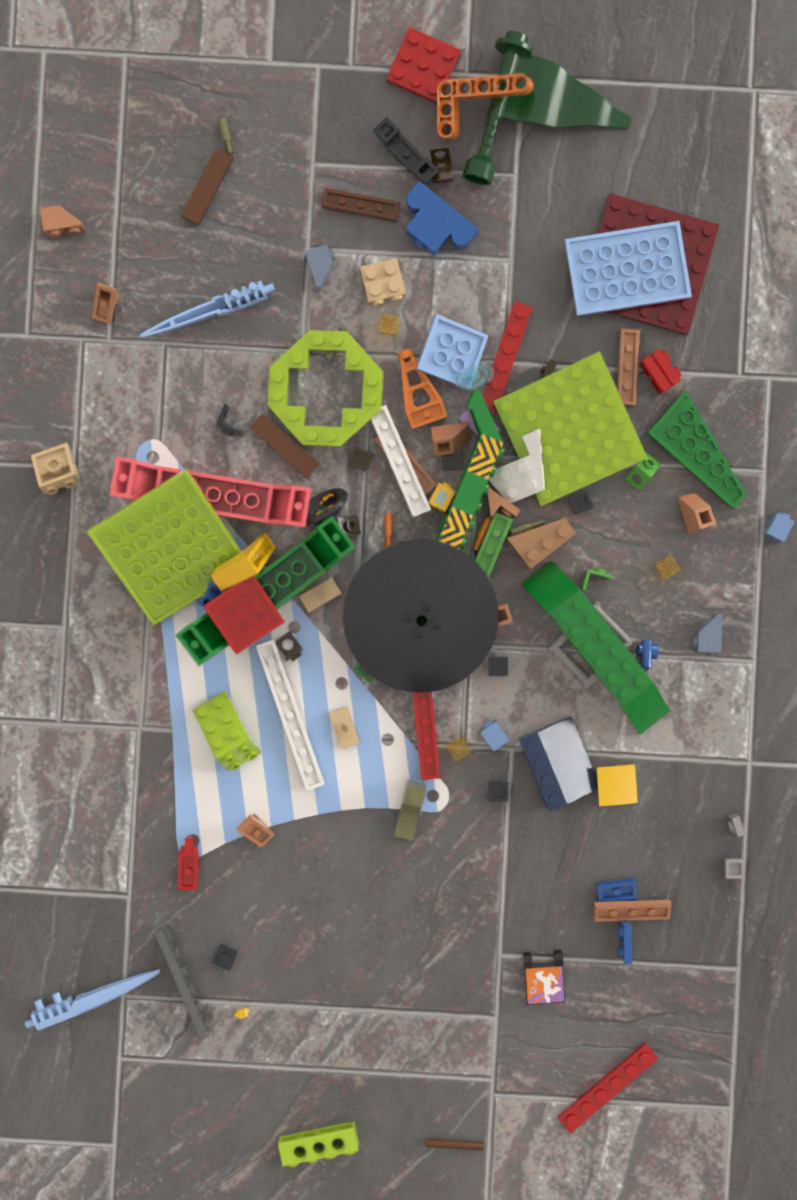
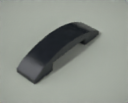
M388 117L373 129L374 133L394 157L423 184L426 185L439 173V170L427 157L424 158L400 133V129Z

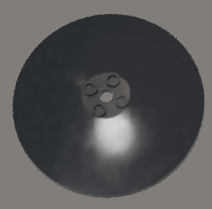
M412 539L401 541L375 553L359 568L353 577L343 605L344 633L348 646L357 662L367 673L381 683L407 692L438 691L453 686L467 678L487 657L498 629L499 613L497 598L484 570L472 557L462 550L436 540ZM419 615H424L427 618V622L419 625L416 622V618Z

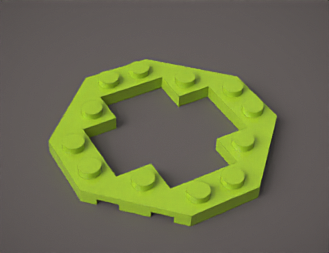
M309 330L270 366L267 405L302 445L342 447L354 434H357L367 425V422L382 411L384 372L347 331ZM310 351L346 352L345 370L364 372L362 408H342L341 427L305 426L306 407L288 406L290 369L309 370Z

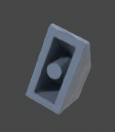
M327 244L305 251L318 292L322 290L333 269L332 261L336 260L333 250L328 249Z
M714 614L695 632L691 642L694 652L721 653L723 614Z

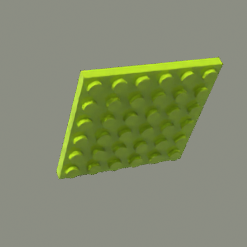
M600 352L493 401L519 459L530 455L522 436L538 429L541 431L540 441L545 490L535 493L541 506L647 459Z
M184 469L87 530L91 539L153 626L201 597L209 588L208 584L212 580L211 574L216 567L242 552L187 469Z

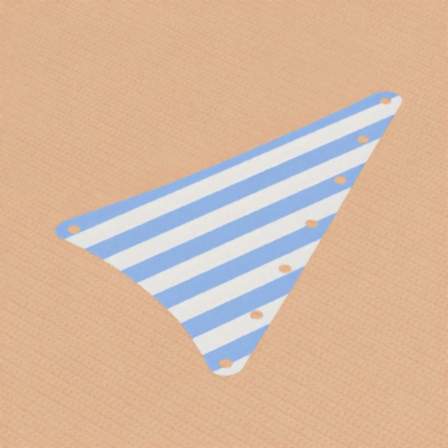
M151 439L139 446L136 460L149 463L147 454L155 451L159 455V460L153 465L184 470L162 442ZM220 517L241 550L243 551L247 548L248 545L224 517ZM263 566L259 573L266 569V567ZM201 597L161 621L172 721L176 839L179 851L181 846H185L186 836L191 834L197 835L199 838V844L195 846L198 847L199 857L225 843L243 837L237 830V827L249 815L256 814L268 827L296 819L342 810L362 808L400 809L407 779L426 784L425 797L420 811L439 812L447 805L449 800L447 786L441 779L421 780L417 749L293 599L278 609L285 623L236 655L229 646L200 666L196 664L175 634L207 613L206 609L198 603ZM292 621L300 624V631L296 634L292 633V635L303 648L300 652L302 655L292 662L291 659L289 661L284 659L285 656L279 648L278 651L325 785L306 791L256 648V645L273 639L276 642L289 632L288 625ZM285 639L282 643L285 650L292 649L293 641ZM344 677L347 679L348 686L346 689L341 690L336 687L335 683L338 678ZM224 691L228 693L248 734L261 750V753L254 760L243 763L240 768L233 771H228L215 759L192 711ZM347 707L360 743L341 749L329 713ZM386 733L394 737V742L390 746H385L381 741L382 736ZM430 790H436L439 793V799L436 802H430L427 799V793Z

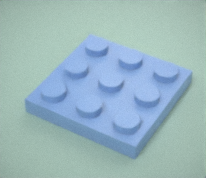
M436 314L416 369L469 390L489 335Z

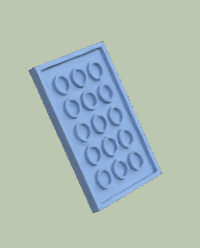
M679 221L569 238L564 241L577 317L690 299L692 297Z

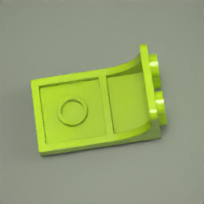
M226 691L192 710L215 759L228 771L240 768L243 763L254 760L261 753L260 748L254 743L245 729Z

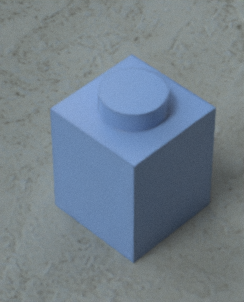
M784 512L775 513L772 515L762 535L778 543H783L795 521L791 520V516Z
M489 720L481 726L482 730H480V733L493 751L510 741L495 720L493 722Z

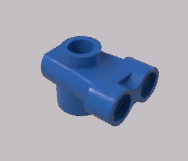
M212 579L208 584L209 588L199 599L198 603L203 607L227 591L228 588L221 591Z
M642 640L636 647V655H639L638 663L644 671L652 669V659H657L658 644H652L651 640Z

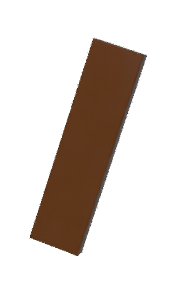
M217 148L215 149L181 215L182 218L198 226L200 225L234 159L233 156Z
M325 188L322 202L323 209L397 222L400 202L329 188Z
M263 413L250 426L257 435L306 478L320 465Z

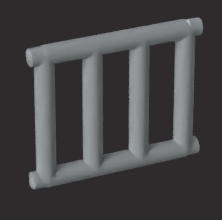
M598 601L592 604L614 633L624 642L625 647L629 649L636 640L633 637L629 638L600 608L601 605ZM562 633L547 650L550 653H554L583 682V687L588 689L598 678L594 673L587 677L559 648L567 640Z

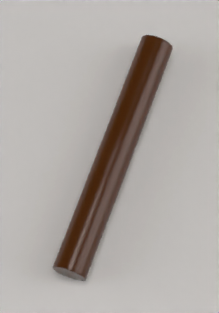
M426 1139V1147L483 1150L484 1142Z

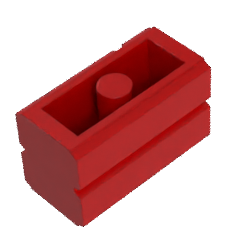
M658 349L639 363L659 395L681 381L680 371L677 367H672L669 362L671 360L670 356L666 351L662 352L661 349Z

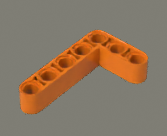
M524 74L441 81L437 86L438 134L442 138L451 141L459 136V100L528 95L533 90V81ZM526 80V86L523 89H519L520 82ZM507 81L506 89L501 91V84ZM488 83V89L482 92V86ZM469 84L470 89L464 94L463 89ZM451 86V92L445 95L446 88ZM451 106L450 114L446 115V108ZM451 126V133L446 135V128Z

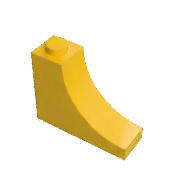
M266 532L260 534L242 552L216 567L211 577L221 591L259 573L276 548Z

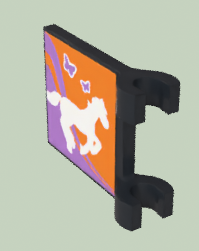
M554 950V962L535 964L532 963L531 951L523 952L527 1005L565 1002L562 950Z

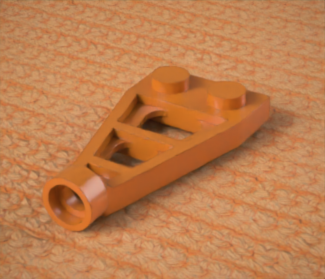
M406 349L397 353L401 363L405 413L411 429L414 430L447 418L448 415L442 398L426 374L416 369L418 362L414 358L412 350ZM411 371H416L421 379V383L411 387L407 374ZM418 389H424L430 397V402L416 407L413 404V392Z

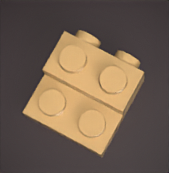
M397 258L360 267L369 305L377 307L384 305L386 301L399 302L403 300V297H406Z
M68 443L31 455L38 485L44 494L53 495L60 488H73L77 482H80L77 466L73 461Z

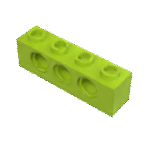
M355 1121L280 1136L278 1147L282 1166L295 1167L302 1162L314 1163L321 1158L333 1159L340 1154L352 1155L359 1151ZM341 1139L343 1143L337 1145L333 1142V1140ZM319 1142L322 1143L324 1147L319 1149L316 1148L314 1144ZM301 1146L305 1151L298 1152L295 1148Z

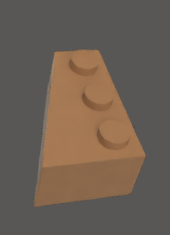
M563 518L505 540L526 567L531 569L574 536L576 532L567 520Z

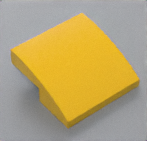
M635 764L597 767L599 806L638 803Z

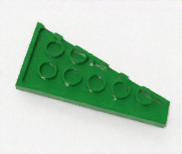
M685 390L647 434L733 510L747 494L736 475L733 474L728 461L722 455L720 447L706 423L703 422L687 390Z

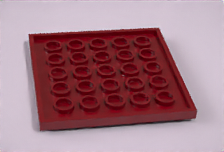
M609 193L598 234L675 221L680 222L692 297L690 299L606 313L687 336L719 224Z

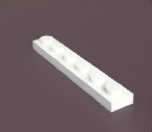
M384 405L382 406V411L374 416L371 422L412 518L430 512L431 508L387 406Z

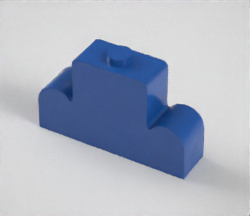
M418 181L409 192L407 208L416 215L407 225L406 234L414 240V245L422 250L424 248L432 256H436L446 242L451 239V244L455 249L463 250L477 236L479 229L422 182Z

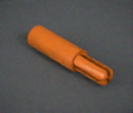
M384 513L385 548L392 545L393 513Z
M484 517L477 533V538L472 547L474 551L479 550L489 529L492 519Z

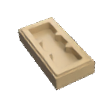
M331 577L299 597L308 613L342 593Z
M344 707L330 712L329 715L341 749L360 743L348 708Z

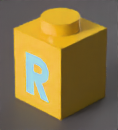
M443 482V484L438 483L428 502L429 506L445 513L456 492L453 490L454 487L446 482Z

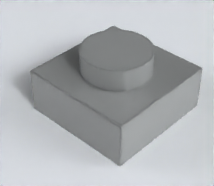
M736 814L729 815L727 826L730 833L737 837L745 835L740 817Z
M724 858V878L745 879V859Z

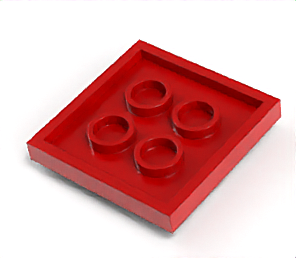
M409 27L387 75L386 82L437 104V86L441 81L450 79L461 55V50Z
M255 576L237 583L203 606L236 655L285 623Z

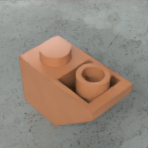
M59 205L40 208L43 231L50 237H60L64 233L75 235L85 230V226L80 220Z
M469 422L431 427L434 455L454 454L470 440Z
M692 493L677 498L689 534L706 530L716 525L710 505L697 494Z

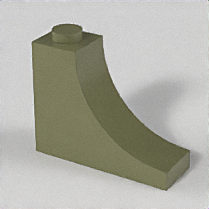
M407 779L395 828V837L413 841L425 797V783Z

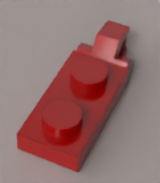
M186 836L185 846H181L179 851L178 890L197 891L199 851L198 847H194V836Z

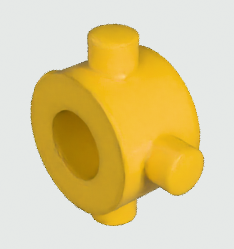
M246 1007L237 1009L234 1017L237 1019L245 1018L250 1010Z

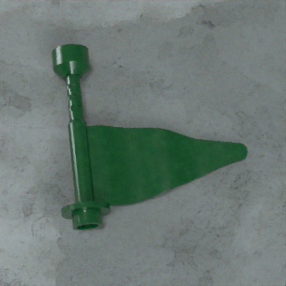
M508 31L505 37L498 38L495 43V49L504 55L499 75L524 74L533 81V90L528 95L491 99L487 114L488 121L479 153L466 160L462 177L478 185L489 186L492 184L496 168L489 156L498 124L502 118L552 128L597 126L627 129L631 119L628 115L612 106L595 90L575 79L556 63L532 56L533 49L527 44L528 37L525 34L517 31ZM526 80L520 82L519 89H523L526 86ZM507 81L501 84V91L506 89Z

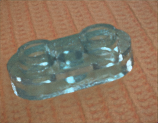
M484 363L462 371L457 375L456 384L461 390H470L492 380L494 376L493 368L489 364ZM481 370L485 372L484 377L480 376ZM464 377L468 379L467 384L463 383Z

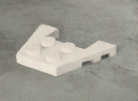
M540 429L522 436L530 455L497 468L494 476L488 479L502 497L510 503L545 490Z

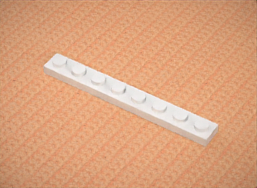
M273 639L256 645L306 791L325 785L276 642Z

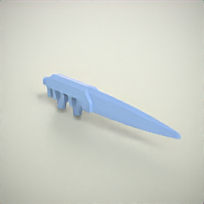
M258 281L257 285L251 282L247 289L243 286L241 287L242 291L238 292V290L233 289L229 296L227 293L223 294L224 296H215L209 302L191 308L141 333L139 337L145 338L217 315H228L268 299L267 293L275 291L274 285L271 283L263 286L262 281Z
M160 969L128 977L79 994L74 1001L72 996L62 1000L59 992L52 994L55 1004L51 1003L47 1007L43 1005L41 999L34 1001L36 1010H33L31 1014L32 1019L25 1021V1026L27 1029L35 1026L37 1030H41L95 1009L152 979L160 973Z

